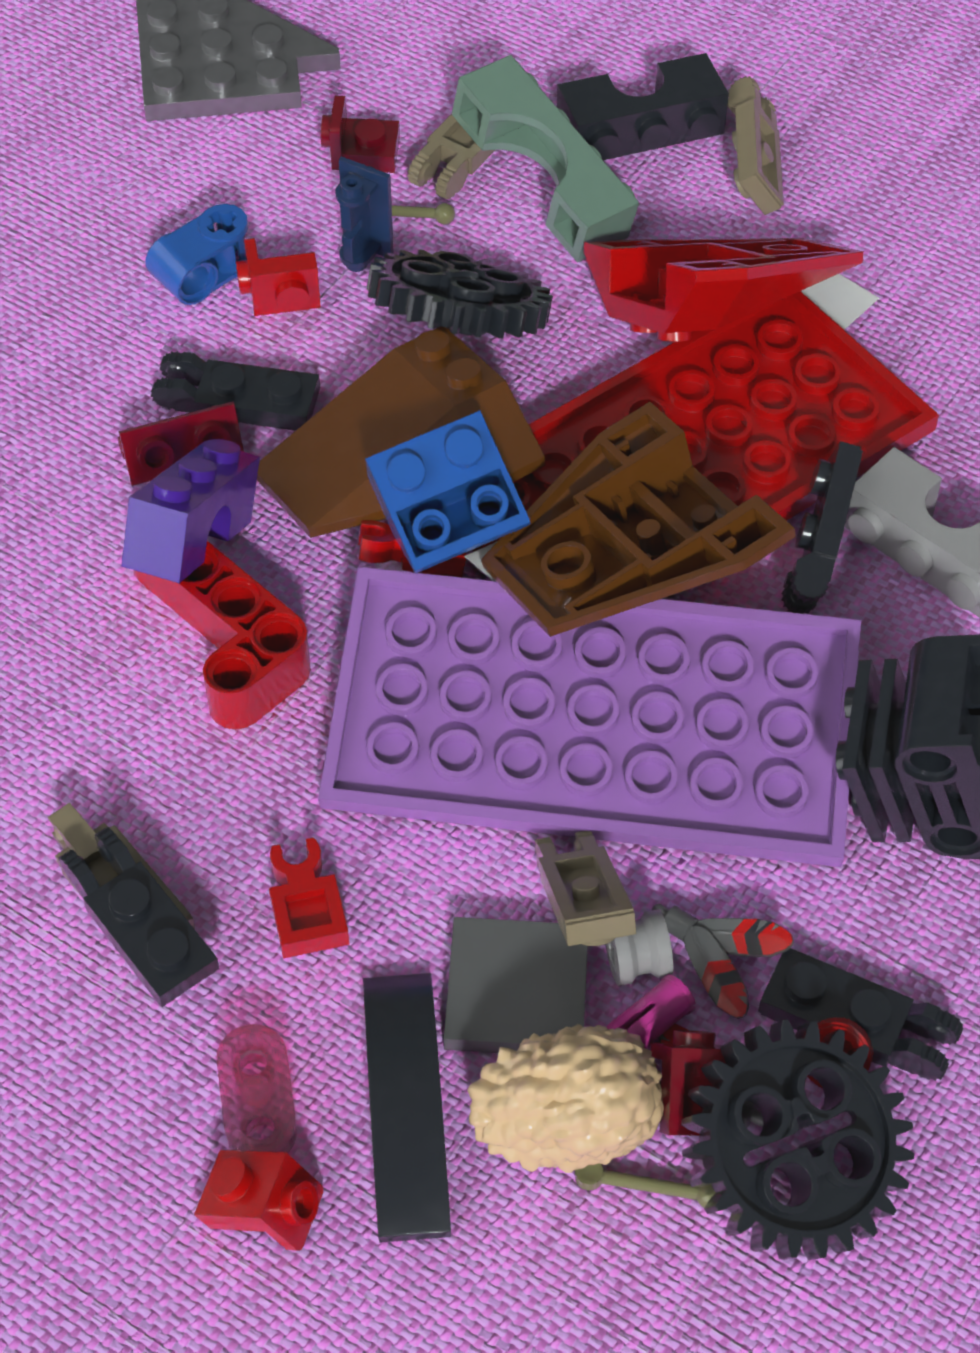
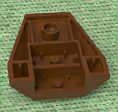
M440 326L434 330L426 331L417 338L391 350L259 461L257 481L304 532L312 538L360 526L361 520L379 521L386 519L369 482L365 458L477 411H481L512 482L546 466L545 456L506 380L458 337L452 334L448 328Z
M648 402L600 432L526 511L531 524L501 537L484 555L481 562L483 568L551 637L743 571L795 538L796 533L795 528L758 495L737 506L693 467L685 432L655 405Z

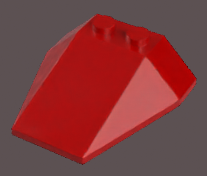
M804 238L635 239L584 242V255L608 316L630 323V331L640 333L658 332L659 340L672 342L692 340V331L715 330L863 263L864 251Z

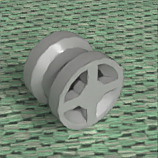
M661 910L646 911L639 920H635V935L618 937L605 944L610 969L616 985L632 984L637 975L650 973L656 978H663L668 974H673L671 941Z

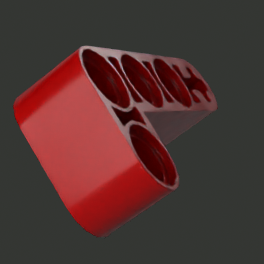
M207 541L204 563L180 583L133 570L135 577L140 583L218 648L205 661L203 667L209 712L217 724L224 728L235 730L247 728L300 688L309 678L311 666L308 636L303 620L210 542Z

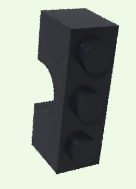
M707 53L657 63L655 93L648 96L636 97L620 92L614 87L608 74L557 84V108L566 113L573 127L589 145L594 146L598 150L602 160L725 133L729 93Z

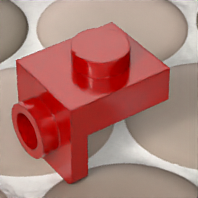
M255 238L244 239L246 260L235 261L240 295L251 294L254 316L321 308L315 252L259 259Z
M220 1150L194 1215L210 1229L266 1232L286 1250L300 1251L316 1217L323 1195V1186L287 1152Z

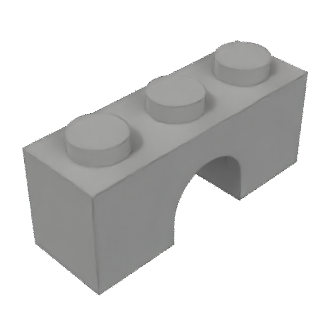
M893 447L855 482L845 527L863 543L871 544L899 563L907 573L920 577L948 596L956 606L969 610L980 618V522L967 528H952L934 520L932 517L942 478Z

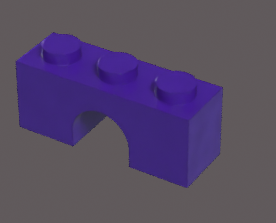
M221 439L204 441L129 497L121 567L176 583L183 581L204 563L208 536L230 541L251 523L260 456L240 451V446L231 441Z

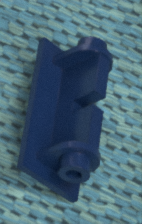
M341 156L339 158L340 183L335 190L336 200L340 203L341 228H343V246L340 248L339 255L341 262L348 270L360 272L367 267L376 254L383 257L386 252L394 254L390 174Z

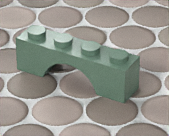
M512 55L459 77L452 116L482 151L508 150L517 152L535 160L548 171L555 182L556 188L545 225L577 263L586 259L584 255V242L624 240L629 237L639 206V201L635 198L633 191L626 183L620 181L602 160L598 150L586 142L570 123L566 113L553 104L539 88L536 79L526 72Z

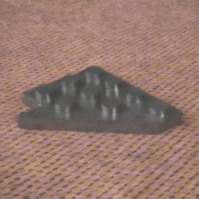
M136 0L146 121L302 108L298 73L341 70L339 48L248 0Z

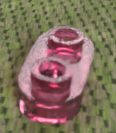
M249 1024L238 1027L228 1033L221 1041L216 1057L223 1124L230 1150L241 1152L268 1151L289 1153L296 1141L297 1123L286 1045L281 1036L267 1026ZM252 1062H260L266 1066L261 1073L256 1075H248L242 1071L247 1064ZM261 1125L274 1129L271 1136L262 1140L254 1139L249 1135L255 1127Z

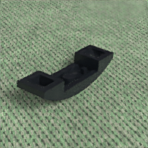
M431 973L363 978L379 1243L451 1237L443 1110Z

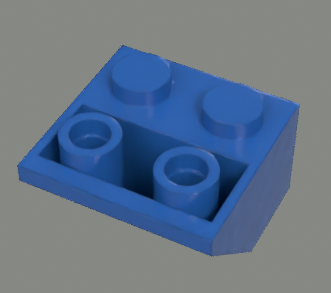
M477 411L365 458L369 482L389 527L415 574L531 524L481 411Z

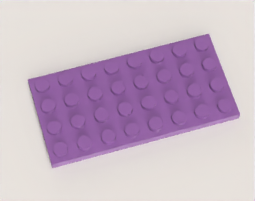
M358 567L318 797L320 808L575 837L576 832L591 831L595 840L841 867L845 853L849 784L847 780H840L838 777L836 748L839 741L847 740L850 718L845 717L844 698L846 689L848 687H855L861 620L659 599L549 637L497 581Z

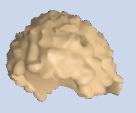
M577 1024L571 1028L565 1027L556 1034L547 1033L540 1037L533 1033L529 1039H524L520 1043L517 1051L500 1047L497 1062L485 1064L481 1069V1079L469 1085L467 1091L472 1099L469 1122L470 1125L475 1127V1139L478 1142L488 1144L489 1154H501L509 1163L519 1161L522 1168L530 1172H534L538 1167H559L565 1173H572L575 1170L586 1168L588 1165H596L598 1163L607 1165L613 1158L628 1155L637 1146H641L645 1140L652 1138L655 1134L664 1111V1104L661 1101L662 1090L659 1082L662 1074L656 1068L655 1058L651 1056L652 1051L644 1048L645 1045L641 1041L640 1035L628 1033L627 1030L621 1028L614 1030L607 1029L606 1026L601 1025L583 1027Z

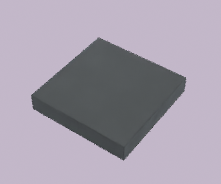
M454 917L444 1029V1050L498 1053L500 1047H505L517 1051L520 1043L524 1039H529L533 1033L541 1037L547 1033L556 1034L565 1027L571 1028L577 1024L584 1027L588 946L583 944L568 946L558 923Z

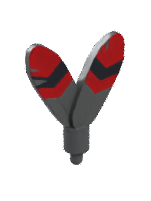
M656 904L652 908V910H661L668 932L684 942L685 949L695 971L716 1006L737 1019L744 1018L748 1013L749 994L742 977L728 954L748 957H774L786 952L794 944L792 934L771 921L744 918H709L698 920L677 906H673L669 910L661 904Z

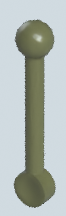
M442 203L436 208L392 205V216L430 218L446 225L454 220L455 210L447 203Z
M599 1163L575 1170V1181L584 1190H595L601 1184L693 1199L697 1200L703 1208H705L708 1201L716 1193L711 1184L691 1187V1184L604 1170Z

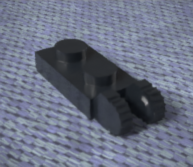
M171 351L163 356L160 364L162 375L166 378L162 377V379H157L154 382L151 397H153L152 401H155L156 405H160L162 408L188 413L210 408L214 405L233 402L238 423L296 431L312 418L320 391L319 374L209 359L205 362L195 353Z
M840 441L828 460L820 458L816 464L809 487V493L817 495L813 514L805 513L795 543L796 548L804 550L803 556L795 562L793 570L786 575L783 585L785 589L781 593L783 595L781 601H784L783 607H787L788 612L809 614L829 588L827 585L831 580L835 560L838 555L863 453L859 446Z
M106 827L96 833L94 838L100 854L105 861L111 864L118 876L100 887L85 860L78 856L73 849L60 856L59 862L68 879L83 897L86 911L157 1003L163 1007L219 970L218 958L141 861L136 864L127 847L117 837L116 833L109 827Z
M792 948L782 953L760 1000L758 1009L762 1016L774 1021L789 1020L792 1028L798 1030L800 1025L811 1020L818 1023L834 1017L849 1019L861 1026L868 1034L873 1047V1063L883 1067L890 1064L911 1074H918L921 1078L924 1077L935 1081L936 1079L941 1080L944 1077L949 1065V1059L940 1050L933 1048V1046H927L922 1041L914 1038H899L902 1030H908L927 1039L931 1038L943 1045L944 1043L951 1045V1043L956 1044L959 1041L964 1029L960 1019L956 1018L955 1014H950L947 1010L943 1011L940 1007L928 1002L913 1003L914 999Z

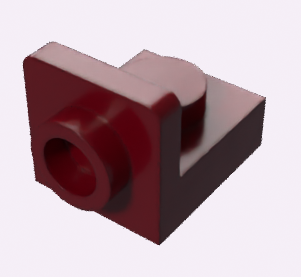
M335 95L332 114L323 115L321 122V146L330 148L332 170H339V158L342 156L385 173H395L400 141L399 121L347 118L346 96Z
M673 1030V1043H651V1056L662 1060L661 1101L664 1104V1111L660 1120L659 1132L667 1135L699 1136V1133L683 1127L681 1120L691 1115L700 1114L703 1110L701 1106L693 1102L687 1095L689 1090L700 1085L713 1086L703 1074L701 1067L712 1060H718L726 1064L721 1053V1045L715 1044L716 1032Z

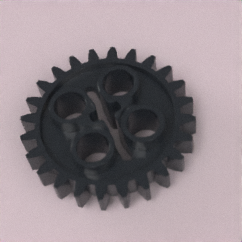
M418 249L417 255L400 250L399 255L386 252L384 258L375 257L374 263L370 265L366 289L369 290L368 297L376 299V306L389 307V314H406V321L408 322L424 321L428 322L427 326L430 329L443 326L448 328L452 334L460 333L474 335L475 337H481L489 333L497 338H503L504 332L516 337H522L523 332L537 334V329H545L546 323H548L553 296L549 295L550 289L541 287L542 281L527 279L528 273L512 272L508 265L494 266L490 265V260L488 259L476 261L466 254L439 251L432 255L421 249Z
M782 1020L771 1025L769 1035L761 1026L744 1032L745 1046L734 1039L720 1047L726 1064L718 1060H712L701 1067L703 1074L713 1086L700 1085L690 1089L687 1094L693 1102L703 1108L702 1113L691 1115L681 1120L683 1127L699 1133L700 1143L683 1149L682 1156L691 1159H702L705 1168L689 1181L691 1187L712 1185L716 1193L708 1201L704 1210L707 1214L728 1209L732 1213L725 1230L728 1236L741 1234L751 1227L750 1250L752 1251L768 1250L775 1239L778 1258L781 1260L797 1258L801 1246L808 1260L826 1258L828 1245L835 1253L851 1251L854 1249L852 1233L860 1239L874 1237L878 1233L871 1215L882 1218L896 1213L897 1210L890 1199L884 1194L885 1191L895 1192L908 1189L909 1182L893 1170L896 1163L914 1159L912 1151L896 1145V1135L911 1130L913 1124L910 1121L893 1119L891 1109L904 1100V1094H883L879 1086L888 1076L889 1068L885 1066L868 1072L863 1067L869 1052V1047L865 1044L847 1053L843 1052L845 1031L841 1029L826 1034L821 1042L817 1021L812 1020L800 1025L796 1034L789 1020ZM808 1075L818 1080L823 1088L825 1098L821 1109L812 1105L806 1097L804 1087ZM746 1100L755 1104L762 1113L763 1128L759 1136L750 1132L743 1123L741 1113ZM847 1112L852 1118L851 1124L842 1129L801 1144L797 1149L775 1155L752 1167L746 1166L743 1161L744 1155L752 1150L791 1136L800 1129L819 1124L840 1113ZM837 1143L846 1147L851 1154L853 1168L849 1178L842 1175L835 1166L833 1156ZM775 1169L783 1172L790 1181L792 1192L787 1205L779 1202L772 1193L770 1182Z

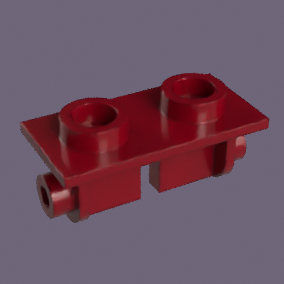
M233 402L214 405L210 408L137 427H129L126 430L118 431L119 436L117 437L122 458L126 461L132 486L153 480L204 441L212 439L231 441L239 445L240 451L244 452Z

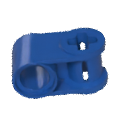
M220 204L208 208L197 218L174 232L160 237L153 243L145 259V266L148 272L181 303L195 305L203 301L210 293L237 278L235 261L246 260L244 239L248 230L247 215L241 208L230 204ZM214 223H216L217 231L214 230ZM237 251H238V256H239V259H238V260H236V254H235V252H237Z

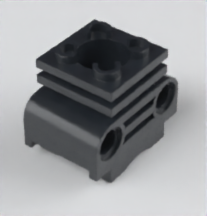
M980 634L936 636L925 638L915 643L910 650L906 680L898 659L884 660L881 683L872 660H859L855 687H848L844 698L845 717L850 718L847 740L839 741L836 748L838 777L840 780H847L849 784L854 815L863 818L872 842H885L888 818L897 841L911 842L915 817L923 841L930 850L939 855L955 858L980 859Z

